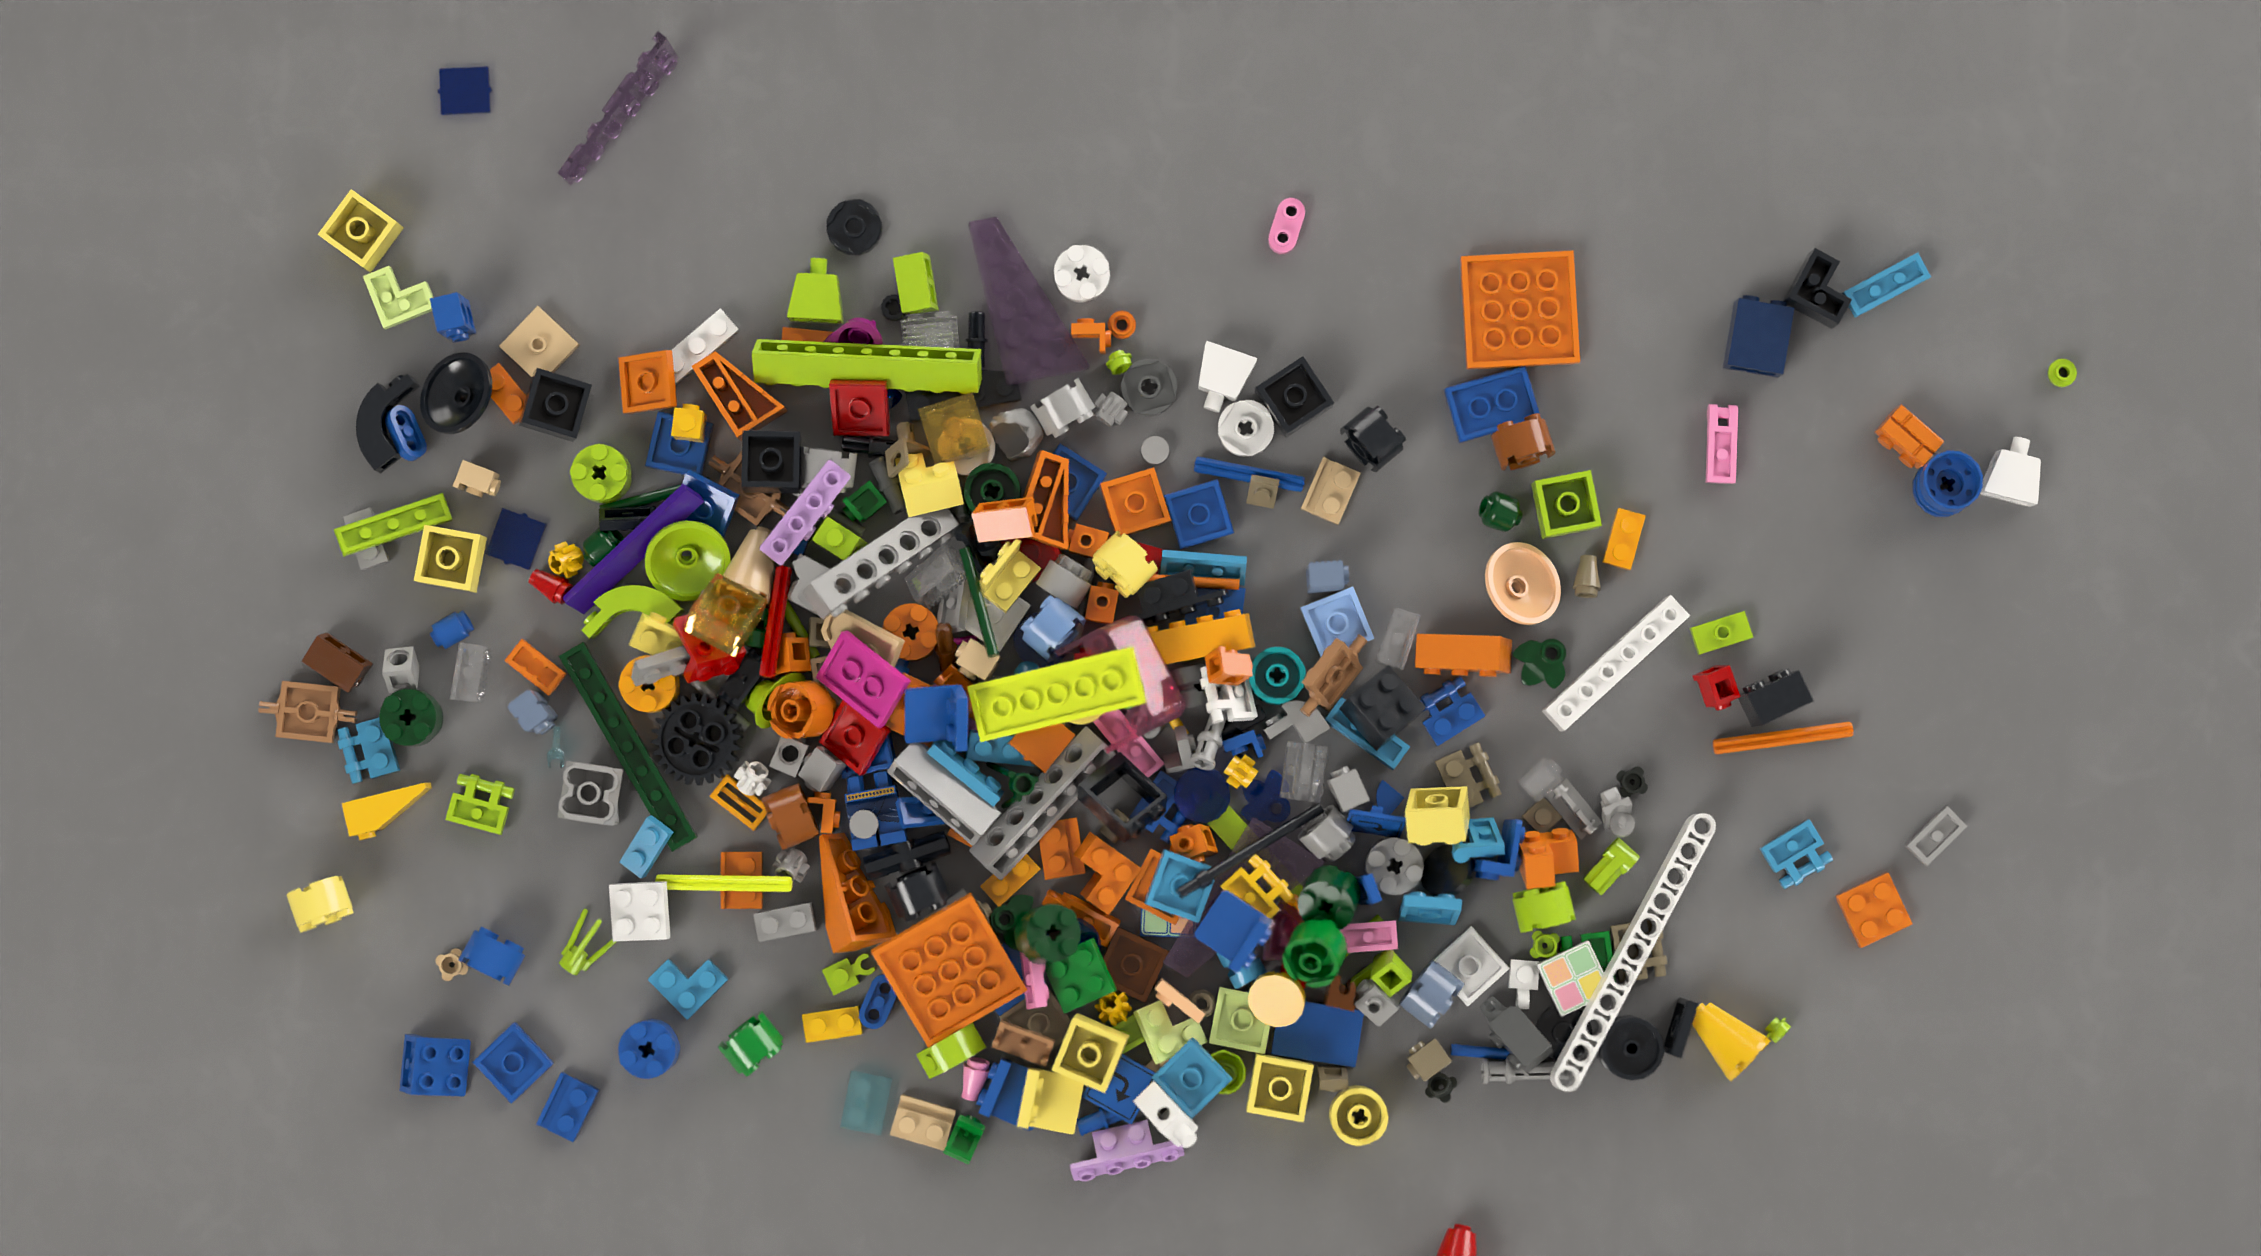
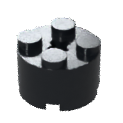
M1379 406L1374 408L1366 407L1340 429L1341 435L1346 432L1348 439L1344 442L1350 451L1364 466L1368 463L1372 464L1374 467L1371 471L1378 472L1403 451L1402 443L1406 441L1404 434L1396 427L1393 429L1388 423L1387 414Z
M931 863V870H927L925 865L896 878L898 883L893 887L890 882L884 886L898 918L903 917L905 922L920 917V912L928 907L933 911L947 904V897L950 895L937 863Z

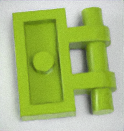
M460 773L457 784L465 786L466 790L464 795L453 792L445 820L502 835L510 807L499 805L501 797L512 799L515 788L505 786V783L496 780L494 783L480 779L479 775L471 774L468 776ZM480 790L491 793L489 802L474 798L476 791Z

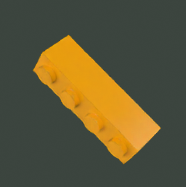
M1238 609L1223 612L1224 618L1217 620L1213 619V615L1197 617L1196 624L1186 625L1185 620L1168 623L1169 629L1159 631L1158 625L1142 628V634L1134 636L1140 668L1145 669L1205 657L1220 646L1225 647V651H1237L1255 647L1249 613L1241 615V611Z

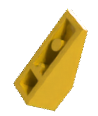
M421 783L341 803L349 836H358L359 841L376 837L375 831L385 829L432 789L431 783Z

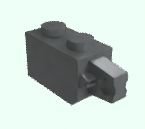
M1493 996L1480 1006L1492 1032L1489 1034V1037L1499 1049L1502 1046L1506 1048L1510 1053L1507 1058L1517 1070L1522 1067L1526 1073H1529L1553 1053L1551 1044L1519 1007L1510 1006L1506 1008Z

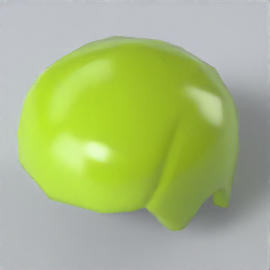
M1220 1050L1211 1054L1215 1061L1233 1078L1219 1094L1229 1095L1238 1091L1246 1079V1068L1240 1056L1227 1050Z

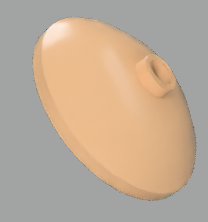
M1522 542L1506 544L1491 555L1486 566L1485 582L1489 597L1495 607L1511 621L1523 625H1534L1548 619L1557 609L1561 596L1559 576L1550 559L1538 548Z

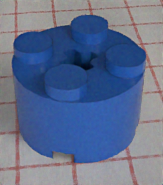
M482 926L479 931L474 929L458 960L466 963L467 959H469L468 966L498 981L505 977L503 983L510 986L526 956L522 954L524 948L507 939L502 944L497 941L499 935Z
M657 1019L643 1020L630 1026L623 1033L618 1046L620 1064L633 1076L643 1079L655 1078L667 1072L674 1066L680 1053L679 1040L673 1028L666 1022ZM651 1042V1048L655 1050V1053L647 1055L646 1049L643 1046Z

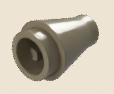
M1580 556V563L1572 587L1577 597L1595 598L1598 595V591L1601 590L1596 556Z

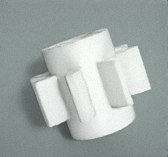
M745 761L742 767H739L734 774V777L739 780L736 786L745 795L752 796L756 793V795L760 796L771 783V780L767 778L769 771L760 762L754 761L749 764V762Z

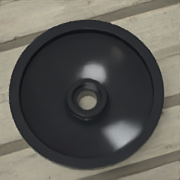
M466 352L449 355L436 364L428 374L420 396L422 416L432 429L443 434H456L470 428L479 420L485 412L492 394V376L487 364L481 358Z

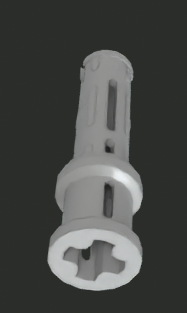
M1219 687L1217 692L1218 698L1223 700L1221 688ZM1222 711L1224 721L1220 723H1213L1210 714L1205 730L1198 735L1197 741L1199 743L1196 752L1190 758V762L1195 767L1203 770L1214 769L1216 752L1223 744L1220 736L1227 719L1226 711Z
M1482 1058L1481 1081L1482 1084H1488L1489 1081H1505L1506 1084H1512L1515 1080L1550 1079L1551 1070L1556 1062H1541L1529 1073H1526L1522 1067L1517 1070L1508 1058L1505 1061H1488L1486 1058ZM1562 1071L1559 1079L1568 1080L1569 1071Z

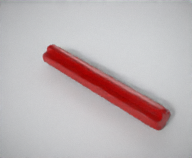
M777 566L775 570L759 672L760 676L773 678L776 675L792 569L787 566Z

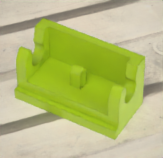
M918 252L894 257L893 263L902 313L914 315L939 310L930 255Z

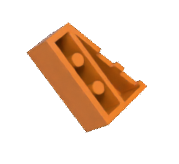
M716 351L691 366L740 441H742L743 430L758 431L788 412L781 403Z
M1043 450L1039 451L1023 498H1034L1038 526H1033L1035 533L1033 537L1027 538L1062 550H1068L1069 459Z
M1417 634L1415 668L1424 669V674L1441 675V670H1449L1451 675L1468 676L1469 672H1479V676L1496 677V673L1511 674V639L1502 636Z

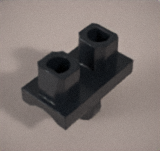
M973 519L969 523L962 522L954 530L957 541H962L965 547H970L978 573H982L991 562L999 557L998 553L1002 547L1001 541L979 543Z

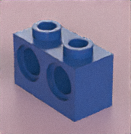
M456 292L430 298L438 333L449 340L452 339V342L465 341L469 339V335L476 334L470 303L465 297Z

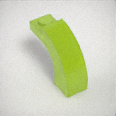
M641 585L621 586L602 594L594 601L601 611L599 613L596 611L592 612L584 620L583 623L586 626L581 631L588 638L594 640L617 616L629 611L642 612L650 616L651 612L667 618L665 623L672 625L674 619L680 617L685 610L675 600L656 589Z

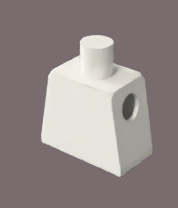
M1206 341L1198 385L1199 390L1208 392L1203 407L1219 413L1224 398L1236 401L1255 367L1257 358Z
M2013 437L2010 451L2001 449L1995 452L1983 478L1981 495L2028 507L2037 505L2041 460L2027 455L2030 445L2029 439Z
M1153 1081L1133 1102L1156 1128L1177 1147L1181 1145L1184 1148L1192 1146L1197 1139L1195 1135L1198 1129L1197 1124ZM1167 1107V1110L1162 1115L1158 1112L1161 1108Z

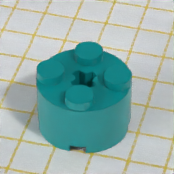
M1284 647L1267 648L1260 652L1252 661L1253 676L1249 678L1252 692L1261 701L1272 705L1284 704L1293 700L1303 689L1302 681L1306 676L1305 666L1298 655L1290 649ZM1275 668H1278L1279 672L1284 674V678L1279 680V684L1274 683L1273 678H1269V674L1273 673Z

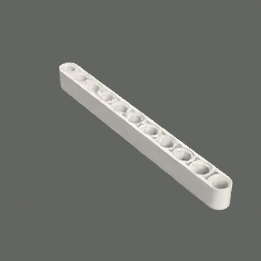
M1705 813L1693 814L1683 824L1551 1070L1550 1081L1557 1089L1568 1092L1575 1090L1580 1085L1715 832L1716 823L1710 815ZM1699 818L1706 824V829L1702 834H1698L1694 828V824ZM1686 843L1692 848V856L1689 859H1685L1681 854V848ZM1672 868L1679 873V879L1675 884H1671L1667 877L1668 872ZM1659 893L1666 899L1665 906L1662 909H1658L1654 904V898ZM1646 918L1652 923V930L1648 934H1644L1640 927L1641 922ZM1634 943L1639 949V954L1632 960L1627 955V949L1629 945ZM1618 969H1622L1626 977L1625 981L1620 985L1616 984L1613 978L1615 971ZM1605 994H1608L1612 999V1004L1607 1010L1600 1006V999ZM1595 1019L1599 1028L1595 1034L1590 1035L1586 1030V1026L1590 1020ZM1581 1044L1585 1049V1055L1582 1059L1576 1060L1573 1057V1049ZM1568 1070L1572 1078L1569 1084L1563 1086L1559 1081V1076L1562 1071Z

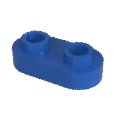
M403 405L393 407L385 415V424L399 455L405 460L415 461L424 455L427 450L424 436L413 412L408 407Z
M884 974L878 975L873 979L859 1011L861 1023L869 1029L880 1028L886 1023L897 998L892 987L889 993H883L880 990L882 983L886 982L890 985ZM871 1009L879 1011L878 1019L870 1018L869 1011Z

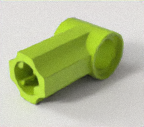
M1618 837L1602 853V858L1586 874L1583 880L1602 896L1621 874L1624 875L1633 867L1640 856Z

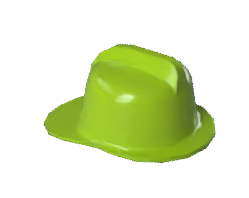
M789 673L778 681L764 680L754 687L745 705L755 714L756 725L765 729L771 727L769 721L772 720L771 711H767V704L772 691L781 684L806 681L801 673Z

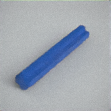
M1197 457L1194 464V471L1197 473L1249 483L1253 474L1279 479L1278 488L1302 492L1304 488L1305 478L1302 476L1203 457Z

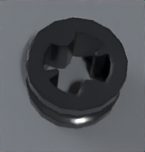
M889 295L883 299L881 310L888 320L899 321L905 317L906 314H903L902 311L900 313L896 311L897 315H891L890 310L886 308L889 303L892 305L891 301H898V306L901 307L898 295Z

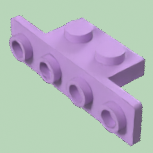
M828 460L761 544L760 550L779 565H783L802 539L807 541L816 530L814 524L820 516L824 519L833 509L834 505L831 502L850 480V474L832 460Z
M1148 1120L1134 1122L1132 1125L1126 1124L1092 1132L1097 1158L1070 1164V1170L1074 1181H1090L1096 1176L1103 1174L1115 1175L1133 1167L1145 1168L1151 1165V1163L1159 1161H1175L1180 1156H1184L1185 1153L1182 1145L1177 1147L1171 1141L1153 1145Z

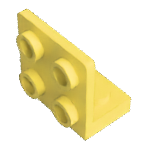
M1017 538L1012 544L1009 541L1006 542L998 553L997 563L995 565L990 563L981 573V579L979 580L983 596L1004 613H1007L1041 571V567L1019 551L1021 541Z
M1029 1067L1017 1127L1028 1129L1031 1126L1074 1134L1084 1084L1056 1072Z

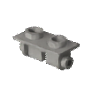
M1567 778L1545 795L1546 799L1562 816L1569 827L1573 829V832L1580 840L1593 833L1598 828L1597 826L1602 823L1601 819Z

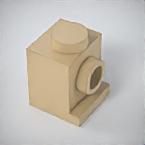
M463 460L453 487L464 491L465 486H467L466 492L481 498L484 493L496 496L501 481L498 480L500 474Z

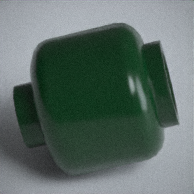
M1495 491L1482 499L1478 514L1485 526L1507 532L1514 525H1519L1523 511L1520 509V503L1517 498Z
M598 528L583 542V549L585 551L583 556L585 560L595 567L624 540V537L618 530L599 531Z

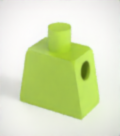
M810 258V273H797L787 312V318L790 321L843 324L839 279L837 275L827 274V259Z
M828 516L821 521L810 538L811 541L842 561L852 556L855 549L854 554L868 545L862 538Z

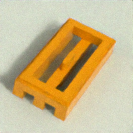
M726 774L709 797L755 831L768 814L762 800L755 795H745L763 809L759 813L725 786L727 783H730L739 790L736 786L738 781L729 774ZM721 791L753 815L756 818L755 821L749 820L718 794Z

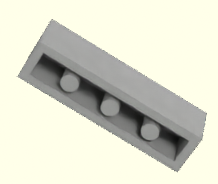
M919 742L910 743L894 760L887 773L968 843L974 846L994 824L1001 812L997 810L996 806L990 805L927 753L930 749L928 746Z

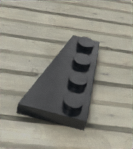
M982 370V380L978 393L961 394L959 392L947 391L934 393L926 390L905 391L911 422L1022 400L1015 371Z

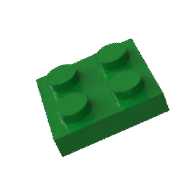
M1094 938L1078 944L1077 951L1068 958L1046 964L1045 972L1064 1014L1117 990Z

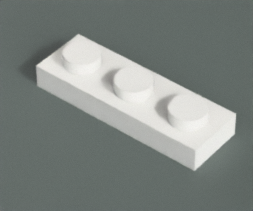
M721 308L671 350L673 354L675 385L694 371L691 367L692 365L717 351L740 331Z

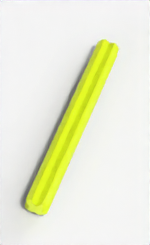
M658 874L655 878V882L667 881V890L790 892L792 890V878L790 876Z

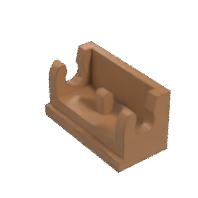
M1001 1020L992 1047L1045 1067L1055 1039Z

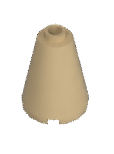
M756 527V530H749L717 583L716 591L718 594L721 595L722 591H725L729 594L727 599L741 605L759 607L760 603H765V608L770 607L775 561L760 550L761 544L772 532L770 529Z

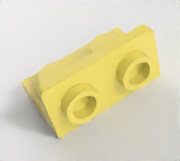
M651 612L650 616L642 613L630 639L629 646L650 655H655L683 646V643L674 626L665 623L667 618Z

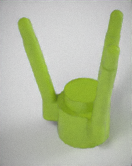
M583 909L566 947L561 952L563 957L559 961L562 968L575 976L578 975L581 969L586 972L592 963L617 942L611 939L590 958L586 959L588 954L584 949L602 923L600 919L596 920L579 946H575L574 943L588 913L587 909Z

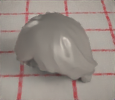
M1023 408L1000 412L997 416L993 417L989 424L996 444H998V447L1009 461L1029 458L1043 439V428L1033 412Z

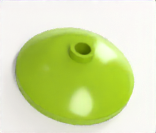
M680 521L664 527L651 539L645 553V569L651 584L658 591L679 601L699 600L702 590L711 587L716 588L717 583L731 562L728 545L721 534L711 526L697 521ZM685 550L692 552L689 556L682 555V552Z

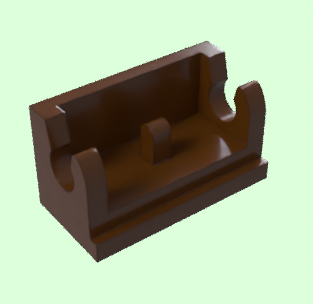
M329 633L317 635L301 661L347 693L351 692L354 686L358 687L373 665L372 662Z
M1336 975L1334 980L1326 986L1323 1003L1326 1006L1354 1012L1355 983L1348 979L1347 987L1343 984L1341 985V976Z

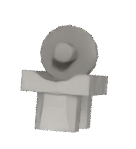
M1616 787L1601 793L1602 801L1600 806L1602 808V824L1605 830L1610 828L1613 834L1618 837H1626L1632 834L1635 821L1631 816L1632 803L1629 797L1622 799Z

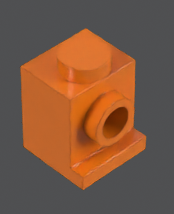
M795 632L782 633L776 675L811 671L808 637H797Z
M1220 646L1205 656L1208 683L1237 686L1253 676L1250 654H1240L1236 650L1225 651V647Z

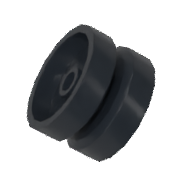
M1632 1015L1616 1016L1597 1051V1056L1603 1067L1617 1077L1630 1081L1640 1080L1653 1074L1660 1066L1664 1055V1044L1657 1028L1647 1020ZM1629 1043H1634L1632 1045V1048L1634 1050L1632 1053H1629L1626 1050V1047Z

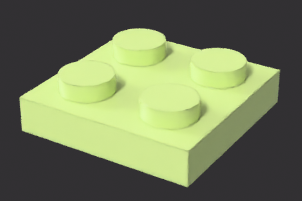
M1219 986L1209 1038L1210 1044L1265 1054L1270 1025L1264 1024L1254 1016L1249 1007V992Z

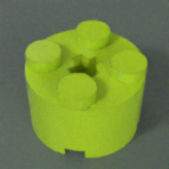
M595 444L584 448L577 454L570 468V475L574 487L581 495L593 502L609 503L621 499L628 492L631 485L632 470L629 461L622 453L611 446ZM600 468L605 470V479L597 478V471Z
M1565 881L1555 883V886L1527 889L1512 893L1514 898L1512 901L1520 933L1576 920L1569 888L1566 886Z

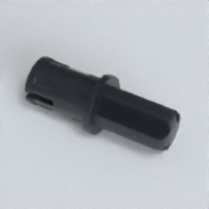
M972 311L969 313L968 338L965 339V342H968V349H981L982 368H985V342H988V339H985V313Z
M843 436L841 449L845 452L868 454V458H871V455L886 457L885 451L898 440H883L873 438V436H870V438Z
M1259 704L1255 705L1258 717L1253 720L1228 722L1227 719L1223 728L1224 732L1220 736L1222 741L1239 732L1243 734V730L1265 720L1266 715L1263 708Z

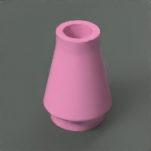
M970 1057L963 1064L962 1098L969 1101L978 1100L990 1072V1062L988 1060Z

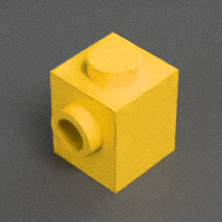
M683 404L682 408H674L671 432L673 438L704 443L707 414L699 410L700 406Z

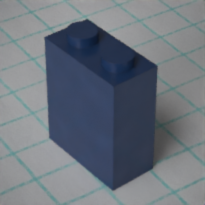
M1743 295L1742 298H1738L1733 304L1723 368L1779 378L1784 374L1795 308L1787 307V302L1771 300L1770 303L1759 302V297Z

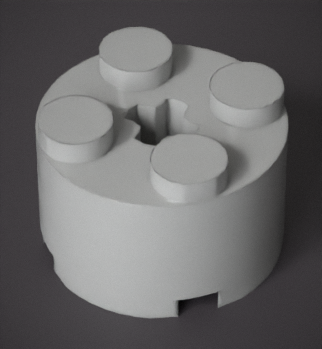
M1079 378L1073 380L1076 384L1073 388H1070L1067 384L1041 399L1040 401L1043 404L1041 407L1037 408L1035 404L1030 406L1047 436L1053 434L1056 438L1069 430L1067 424L1076 419L1080 424L1094 415L1091 410L1095 408V405Z
M801 447L800 487L806 488L828 460H832L850 474V480L840 491L841 493L849 492V487L853 488L857 453H849L848 458V452L823 448H810L809 450V447Z
M1396 837L1384 838L1374 843L1369 849L1365 858L1364 871L1365 874H1373L1379 891L1391 895H1400L1412 890L1422 878L1423 859L1416 846L1408 843L1407 840ZM1391 858L1394 861H1400L1401 865L1397 867V873L1387 870Z

